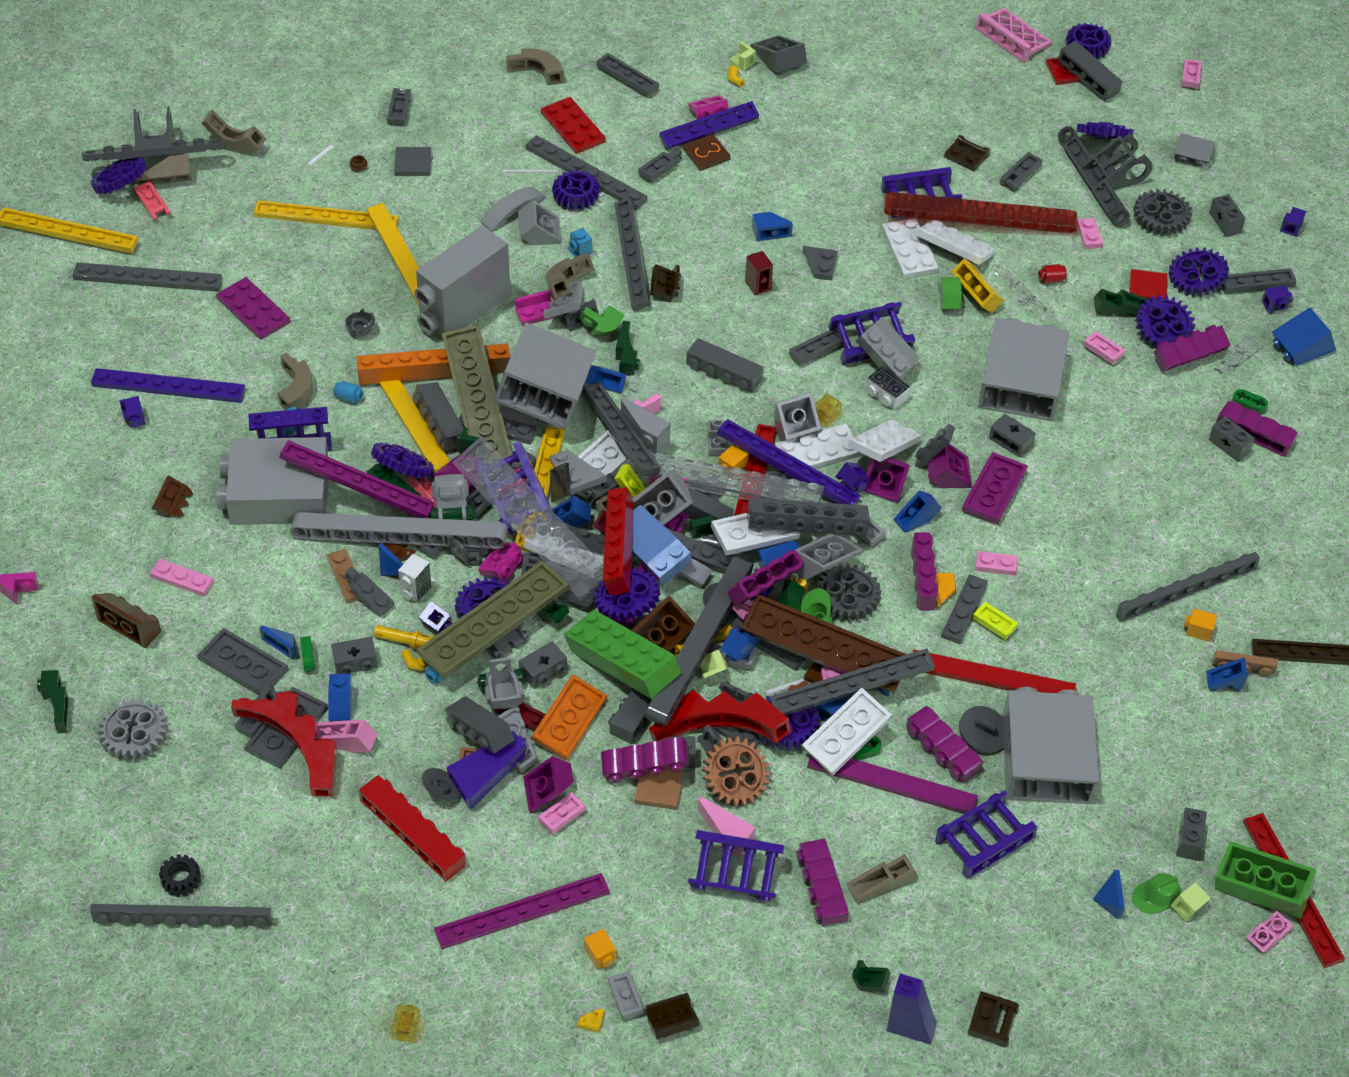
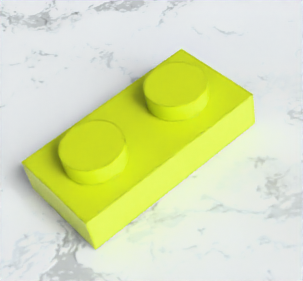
M629 464L621 466L614 479L621 488H628L633 499L646 487Z
M984 602L977 609L972 618L1004 640L1018 627V622L987 602Z

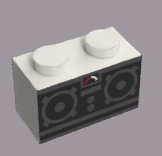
M883 366L867 378L866 391L869 395L879 399L885 406L895 410L909 399L911 386Z
M412 554L398 570L400 590L405 599L418 603L432 587L430 564L428 561Z

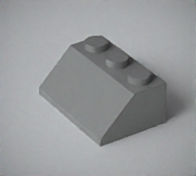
M884 317L879 319L856 340L879 368L883 366L898 378L921 359Z
M675 469L666 472L632 499L634 509L639 505L643 506L662 525H665L693 503L687 485Z
M828 534L795 549L804 563L794 573L803 579H808L862 554L864 549L838 534Z

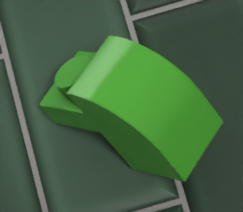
M941 277V282H938V290L941 292L940 307L942 309H961L960 277Z
M609 305L604 309L601 316L586 307L578 318L586 326L593 327L591 335L602 337L614 331L625 315Z

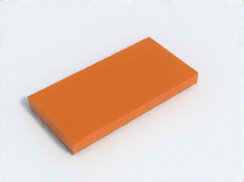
M572 674L530 739L567 761L606 700L607 695Z

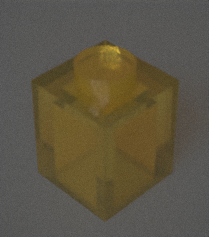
M828 393L815 403L819 422L825 427L830 425L840 415L842 402Z
M409 1004L397 1006L391 1026L393 1040L415 1044L421 1022V1011L419 1008Z

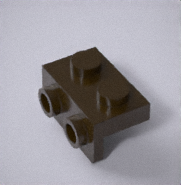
M655 264L652 268L650 295L667 302H671L674 296L677 297L680 292V266L676 264L673 270Z
M688 993L658 1001L645 1007L648 1024L656 1039L665 1038L700 1026L699 1018L691 1006Z

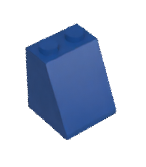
M1311 307L1272 331L1274 345L1277 349L1281 348L1284 351L1283 355L1288 362L1292 361L1295 365L1336 351L1331 331Z

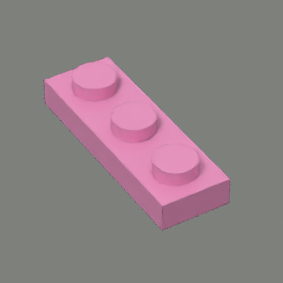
M159 559L150 572V577L203 597L214 583L213 577L163 559Z

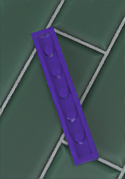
M753 101L662 131L659 136L665 149L668 150L756 120L760 115Z

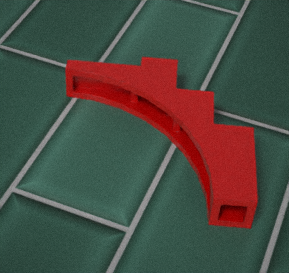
M692 690L682 697L678 708L673 713L667 726L654 723L649 727L652 742L702 729L707 725H710V727H735L749 730L766 737L775 744L791 733L788 717L757 692L742 703H739L726 691L708 702L696 691Z
M290 691L275 693V701L267 698L260 700H250L248 698L232 700L231 708L235 717L251 718L265 722L280 730L294 742L308 765L312 796L333 797L337 760L336 742L326 738L320 739V741L317 740L318 723L316 717L311 715H301L298 717L299 700L297 693Z

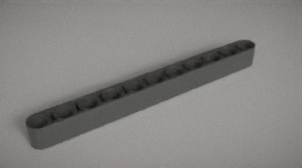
M733 557L676 657L681 674L653 697L647 709L645 719L667 726L732 610L734 603L727 593L728 590L742 578L751 575L753 563Z

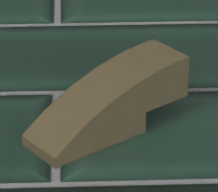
M904 854L888 864L885 861L846 884L855 900L861 902L902 887L919 877L908 857Z

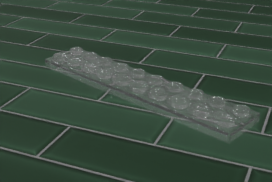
M482 436L452 462L536 554L569 584V589L580 601H583L599 586V583L603 582V564Z
M650 452L660 466L659 474L641 477L630 459L627 463L640 479L656 481L666 472L675 469L687 485V488L749 500L750 497L820 502L824 493V486L816 483H806L796 479L781 478L776 475L771 476L759 472H750L740 468L705 463L700 460L695 461L685 459L684 457L669 456L664 453Z

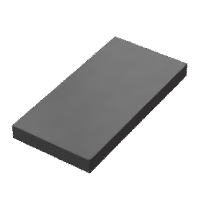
M225 628L197 655L198 660L257 695L267 685L273 687L289 670L288 665Z
M295 687L290 689V692L297 693L298 717L301 715H311L316 717L318 721L327 710L328 704ZM264 722L245 745L244 750L280 769L297 746L280 730Z

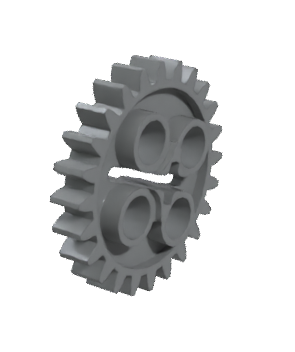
M131 698L128 704L123 700L122 706L115 703V710L108 708L109 715H102L103 721L99 722L100 728L97 731L99 741L102 743L103 749H107L109 755L114 753L116 759L122 755L124 761L127 760L128 756H131L132 760L135 761L137 755L144 759V753L151 756V749L159 750L158 744H164L163 737L168 736L166 730L169 728L166 715H164L162 709H158L157 704L152 706L150 700L143 704L142 698L139 699L138 703H135L134 699Z

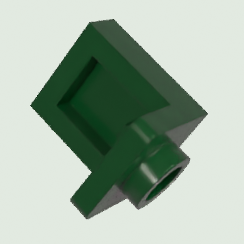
M464 427L462 434L459 433L457 436L458 453L481 458L483 455L484 438L468 435V428Z
M713 515L690 521V534L692 538L708 534L716 538L711 528V522L715 520Z
M554 600L538 611L542 621L556 624L561 622L570 611L566 605L557 604Z
M858 960L856 968L853 970L852 978L860 991L885 992L891 972L888 968L867 967L863 960Z

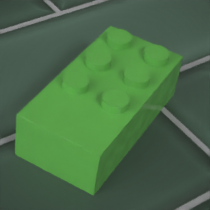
M1230 841L1215 876V890L1301 919L1315 883L1316 869Z

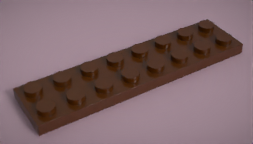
M757 594L741 627V632H746L750 636L844 674L907 655ZM901 680L878 688L895 694Z

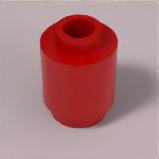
M1061 264L1043 265L1038 271L1039 280H1042L1044 284L1062 282V280L1067 278L1066 267L1064 265L1061 266Z

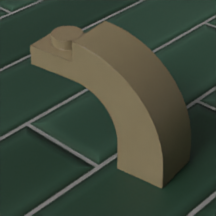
M525 48L521 49V54L506 56V69L508 73L533 70L544 76L547 86L564 83L563 68L560 61L546 51Z
M214 110L209 111L201 122L211 133L210 139H225V150L240 154L254 153L261 148L266 140V137L255 126L247 130H237L230 127Z
M586 252L573 259L566 258L548 270L545 280L553 299L556 300L572 293L569 287L570 282L595 271L589 253Z
M286 352L280 356L282 368L294 380L288 387L278 392L279 405L284 410L294 406L296 409H302L310 400L313 391L311 371L305 360L298 363L296 358H292Z

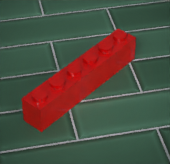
M627 487L608 490L603 582L610 596L630 592L634 502Z
M377 775L359 789L360 801L445 882L466 866L464 851L459 846L455 847L445 833H440L430 819L426 820L416 806L412 807L401 792H396L389 780H384Z

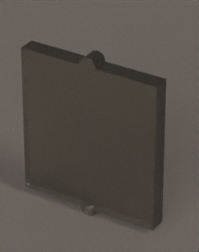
M564 463L550 470L551 502H556L570 495L571 478L569 463Z

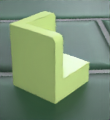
M740 42L739 53L731 57L730 62L744 71L755 64L756 51L744 42Z
M721 649L707 654L700 665L703 671V678L728 669Z
M1195 882L1176 898L1171 907L1187 922L1198 909L1210 900V897Z

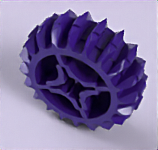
M1084 22L1083 25L1078 23L1077 26H1072L1065 40L1066 46L1077 41L1098 60L1100 57H1105L1111 47V35L1108 34V30H1104L1103 26L1098 27V24L1092 25V23L1086 24Z
M576 169L574 172L569 170L568 173L563 172L562 175H558L557 179L554 180L552 193L557 205H561L562 208L567 207L568 211L573 208L576 212L577 209L583 211L584 207L589 209L591 205H595L599 198L600 188L598 180H596L595 176H591L590 172L585 173L584 170L578 172Z

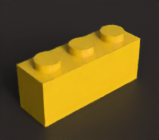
M965 258L951 271L956 277H960L963 286L990 313H993L1005 301L980 271Z

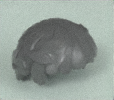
M361 309L360 312L351 313L345 320L348 332L357 337L367 335L375 325L373 313H368L364 309Z

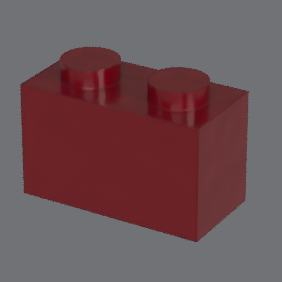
M763 250L746 256V284L755 296L770 291L772 287L773 264Z

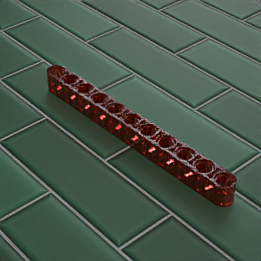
M888 192L884 195V213L890 216L1059 233H1074L1077 231V212L1074 210Z

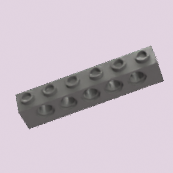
M749 497L747 508L748 528L867 536L870 523L868 506Z

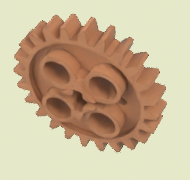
M728 737L726 743L720 740L718 746L714 744L711 747L712 751L706 752L707 757L710 759L702 761L707 765V767L701 769L702 772L707 773L702 780H708L709 782L705 788L711 787L713 789L710 793L711 796L718 794L716 801L724 798V805H728L732 801L733 807L737 806L738 803L741 806H745L746 800L751 804L754 802V798L758 799L761 797L759 792L766 791L763 785L770 782L765 778V776L771 774V772L765 771V768L770 763L763 762L767 756L759 755L762 748L755 750V742L747 745V738L741 743L739 737L734 738V741H732L731 737ZM740 754L747 758V764L740 761ZM720 758L726 760L727 768H723L720 765ZM753 767V770L743 771L739 774L732 773L722 777L718 775L719 773L730 772L733 769L741 770ZM745 775L751 777L752 785L745 782ZM725 779L731 781L732 789H728L725 786Z

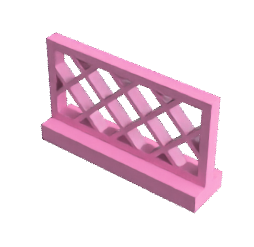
M1005 8L988 15L983 12L978 16L975 28L1022 62L1027 61L1029 55L1052 45L1051 40Z

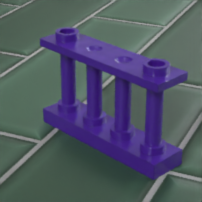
M951 167L882 176V194L891 193L894 201L891 217L901 218L960 209L962 194L953 195L949 186L952 176ZM941 185L945 196L936 197L932 187ZM925 188L928 198L919 200L915 189ZM907 190L911 201L901 202L898 191Z
M890 302L884 306L846 315L838 314L830 319L829 330L838 329L845 348L840 358L842 365L870 359L860 346L854 347L851 345L845 326L855 324L860 337L865 333L862 322L872 320L873 324H875L882 317L890 316L895 331L913 348L915 337L913 334H904L897 316L902 306L901 302Z
M327 407L248 414L249 431H256L258 439L265 438L264 430L276 429L277 437L269 438L326 437L328 451H332L331 432H324L323 424H329ZM315 425L316 433H304V426ZM296 427L297 435L285 436L284 428Z
M520 441L513 444L515 451L512 452V455L485 467L481 460L477 461L479 465L477 472L481 480L485 479L502 518L499 522L507 526V531L511 535L514 534L512 524L537 512H543L546 517L554 515L526 450ZM514 462H521L523 468L519 472L494 484L492 483L489 474ZM523 478L529 480L530 485L527 486L528 488L500 501L496 491ZM530 495L532 497L536 496L537 502H535V505L511 517H507L504 510L505 507Z
M1005 790L999 794L991 795L986 802L948 825L943 824L937 829L936 844L938 845L947 840L964 860L962 874L966 879L979 873L1036 836L1038 827L1033 821L1026 825L1021 824L1004 805L1008 794ZM997 809L1015 829V832L1010 835L1004 834L988 814ZM980 819L998 839V842L992 846L988 845L971 824ZM964 830L981 852L975 856L970 855L954 835Z
M697 830L695 839H699L702 846L696 879L688 878V883H693L692 888L705 890L706 886L750 893L758 895V900L769 902L771 897L776 898L775 893H770L775 858H778V854L784 853V845ZM713 842L721 843V848H723L718 883L704 881L710 846H713ZM735 846L744 847L743 852H745L739 887L726 885L731 854ZM757 850L765 851V856H767L761 891L748 889L753 856Z

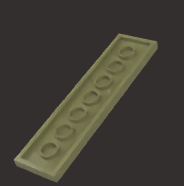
M479 324L442 333L464 426L468 428V435L484 438L483 455L481 458H476L481 460L485 467L512 455L499 403L494 401L496 390Z
M540 561L417 648V654L445 679L568 591L569 584L545 562Z

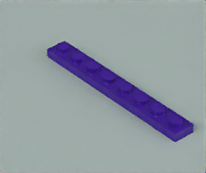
M100 368L95 369L91 380L92 387L236 403L242 402L246 390L245 384Z
M729 419L717 431L719 436L838 504L856 505L861 497L860 494Z

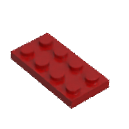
M571 96L541 108V114L575 154L606 142V137Z

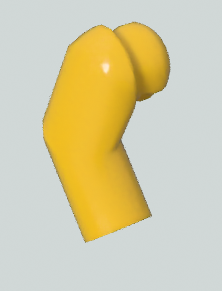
M731 65L727 70L728 80L742 87L745 80L738 77L739 68Z
M410 649L401 652V656L409 669L424 671L428 663L421 657L415 659Z

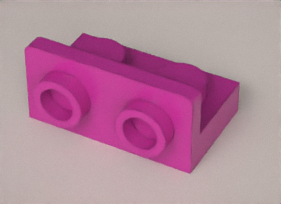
M721 95L688 103L689 110L696 115V120L729 109L727 99Z
M549 290L515 299V312L522 326L525 323L534 324L557 317L545 319L543 311L550 308L551 293Z
M505 542L503 548L492 549L478 570L481 575L495 576L498 580L503 578V584H505L523 561L524 555L517 543Z

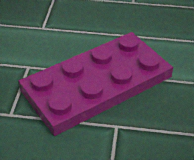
M247 277L216 294V298L260 340L291 322L290 317Z
M992 452L962 506V511L999 524L1027 472L1028 465Z

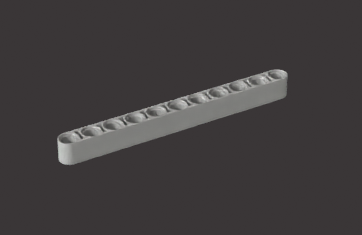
M299 512L294 515L290 534L297 539L450 546V542L456 539L464 547L500 549L505 545L508 528L502 522Z

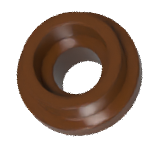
M355 155L351 158L350 168L352 170L362 171L367 168L368 164L364 156Z

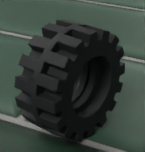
M178 854L177 858L169 857L170 861L165 860L164 866L161 865V872H159L160 881L165 892H168L171 896L175 894L176 897H180V894L188 896V892L192 894L194 888L197 889L199 883H201L198 863L195 862L194 858L191 857L189 859L188 855L185 854L184 857H181V854ZM184 870L189 872V876L184 880L175 881L171 879L172 875L177 871Z

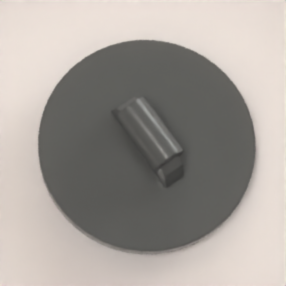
M985 706L971 707L964 712L959 721V732L965 743L971 749L982 754L1000 752L1004 748L1002 715Z

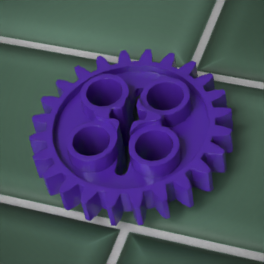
M1110 122L1077 123L1076 132L1085 133V136H1094L1098 139L1111 140V138L1115 139L1119 135L1124 138L1129 133L1134 135V129L1125 128L1126 126L1114 125Z
M142 157L119 159L113 161L111 165L107 164L106 168H101L102 171L96 172L97 175L92 177L93 179L90 184L98 194L111 193L113 190L118 191L121 188L123 189L125 185H131L132 181H137L136 178L141 177V174L145 173L144 170L147 169V165Z
M1196 247L1195 251L1189 249V253L1182 251V256L1176 255V260H1172V265H1169L1170 283H1173V288L1178 287V292L1184 290V295L1191 292V296L1198 293L1199 297H1201L1203 292L1209 295L1210 290L1215 293L1216 287L1221 289V284H1226V279H1228L1229 266L1227 260H1224V255L1219 256V252L1213 254V249L1206 251V247L1202 251H1199L1198 247Z
M1158 295L1156 299L1152 296L1150 300L1146 299L1139 307L1135 322L1138 324L1135 328L1141 329L1138 335L1145 336L1143 341L1149 340L1148 345L1151 346L1154 343L1155 349H1157V345L1162 342L1168 341V343H1171L1179 336L1189 337V334L1194 332L1193 329L1196 324L1193 321L1195 318L1189 317L1192 311H1186L1187 305L1182 307L1181 300L1175 302V297L1169 300L1168 295L1164 299H1162L1161 295Z
M380 442L374 444L371 451L372 458L376 459V462H380L381 465L387 466L388 469H394L395 472H400L403 475L429 478L434 468L432 462L424 458L423 455L416 454L415 451H410L408 448L400 445Z
M636 567L633 568L630 574V592L610 596L604 582H598L599 587L595 588L596 593L594 594V602L598 612L606 617L609 616L611 620L617 618L618 623L622 619H625L626 623H628L629 618L636 621V616L644 618L643 613H651L650 608H656L655 602L660 601L659 596L661 595L656 577L651 576V572L645 573L644 569L637 572Z
M484 576L483 581L476 578L475 584L469 581V587L463 585V592L458 591V597L455 598L457 618L463 617L510 582L508 581L503 584V578L497 582L495 581V576L491 580Z
M815 707L785 715L789 719L791 733L776 744L759 734L758 739L764 738L763 744L771 742V748L778 745L779 750H782L784 746L790 751L791 746H794L796 750H799V745H802L820 728L821 717L818 716L819 710H814Z

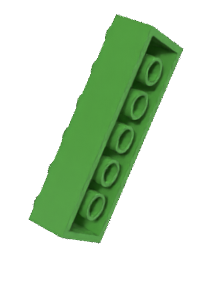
M594 609L564 634L572 653L651 699L681 674L675 655Z

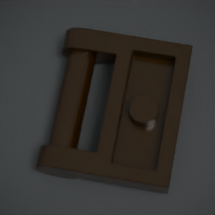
M958 135L956 141L944 153V158L974 172L988 157L990 149L987 147L983 148L966 140L964 136ZM961 145L979 153L980 155L961 147Z
M980 991L967 1034L994 1042L1001 1047H1007L1009 1042L1008 1034L1014 1014L1018 1012L1019 1005L1014 1001ZM999 1008H1002L1006 1012L1000 1032L998 1033L994 1032L993 1028Z

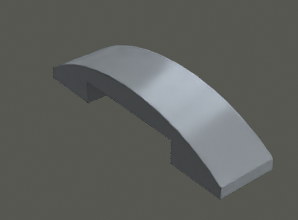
M535 187L517 190L494 205L481 219L480 223L491 232H494L506 224L508 217L521 210L529 202L534 200L539 203L546 196Z

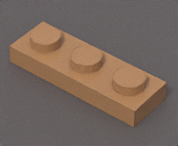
M342 549L327 554V560L346 603L360 600L350 591L351 587L348 585L350 582L344 577L345 572L350 567L354 568L347 550Z
M1219 650L1215 651L1212 658V665L1218 667L1244 657L1248 672L1255 671L1261 675L1274 674L1278 667V659Z

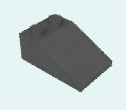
M777 35L750 44L751 48L756 51V54L766 66L778 74L785 73L788 69L801 68V65L807 64L805 44L790 38Z

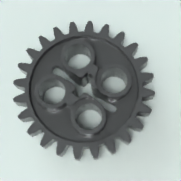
M1157 188L1156 192L1150 189L1149 194L1144 192L1143 196L1139 195L1135 201L1133 212L1134 217H1137L1136 222H1141V227L1146 226V230L1153 229L1152 233L1159 231L1160 235L1163 232L1169 235L1170 232L1176 234L1177 230L1182 232L1183 228H1187L1192 217V207L1189 206V202H1184L1185 197L1179 198V193L1174 195L1172 190L1167 193L1166 189L1160 192Z
M847 563L846 568L839 564L838 569L832 567L831 572L826 570L824 575H820L816 589H823L830 595L832 618L839 615L840 621L843 617H846L848 622L851 617L858 621V616L865 619L866 613L872 615L873 609H877L881 598L880 583H876L877 577H871V571L865 573V567L858 570L857 565L850 568L849 563Z

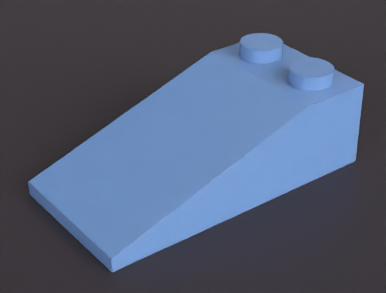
M639 505L633 510L631 554L663 586L692 562L691 552L643 506Z

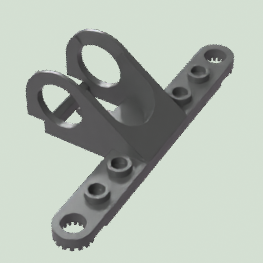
M170 106L167 107L166 132L163 135L142 136L139 112L134 109L135 146L124 144L118 148L105 146L103 149L87 150L82 152V159L89 162L90 160L96 161L99 159L113 160L205 152L208 149L215 151L216 149H225L226 140L195 138L193 141L187 142L184 139H180L174 143V128Z
M1070 126L1063 127L1058 132V139L1112 222L1119 227L1126 225L1130 220V213L1114 189L1138 184L1145 180L1152 171V162L1145 154L1138 159L1135 157L1134 153L1138 149V142L1131 133L1124 138L1119 135L1091 156L1076 131ZM1070 132L1069 138L1064 139V135ZM1121 144L1127 151L1126 155L1121 151L1112 156L1115 148ZM1127 159H1129L1118 169L1114 168V165H1117L1118 163L1124 162ZM1137 164H1145V170L1141 175L1133 179L1126 178L1130 168ZM1120 214H1124V218H1122L1121 221H1118V216Z

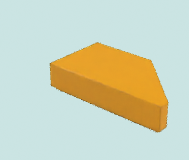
M937 573L938 596L936 607H940L948 597L950 598L955 594L954 573Z

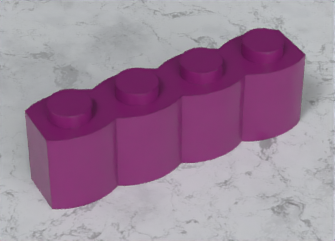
M1211 325L1205 328L1203 332L1197 330L1190 333L1189 337L1184 338L1182 335L1175 338L1174 342H1162L1157 345L1158 348L1153 352L1162 372L1222 352L1228 349L1231 344L1222 325L1217 327L1216 325Z
M1227 401L1216 421L1217 423L1226 416L1255 438L1254 444L1268 448L1280 456L1288 454L1298 435V432L1293 428L1280 425L1274 419L1262 417L1258 412L1245 409L1239 403Z
M915 532L911 548L912 571L915 576L914 588L917 593L916 606L919 611H934L938 596L937 572L934 566L935 554L932 550L933 538L929 532Z
M796 550L788 551L779 559L771 561L768 565L759 568L750 576L742 578L727 593L735 605L744 604L753 596H757V594L774 586L780 580L789 577L801 568L804 562Z
M925 706L907 718L906 729L909 735L920 740L923 749L934 754L937 763L948 768L952 778L964 783L982 770L983 760L980 756L969 748L965 741L955 734L948 724L940 720L930 707Z
M682 737L608 749L601 752L603 777L612 783L621 782L626 777L639 779L642 778V775L648 773L654 776L661 775L666 770L679 772L689 766L687 741Z
M825 838L799 843L796 857L798 863H802L804 868L802 869L803 881L808 882L810 887L808 888L809 900L814 901L816 906L813 908L815 919L820 920L821 926L848 921L849 912Z

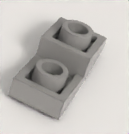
M708 421L709 456H720L728 449V441L717 434L719 427L725 421Z
M692 559V562L675 576L680 579L685 577L701 588L712 570Z

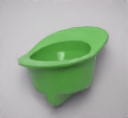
M823 589L811 590L802 600L801 612L832 623L830 595Z
M1160 873L1138 885L1132 893V900L1140 911L1146 914H1156L1171 907V904L1182 893L1176 876L1173 877L1166 873Z

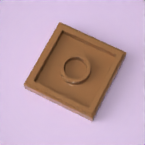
M666 770L661 775L655 776L650 775V773L642 775V778L638 779L634 804L677 810L684 770L679 772Z

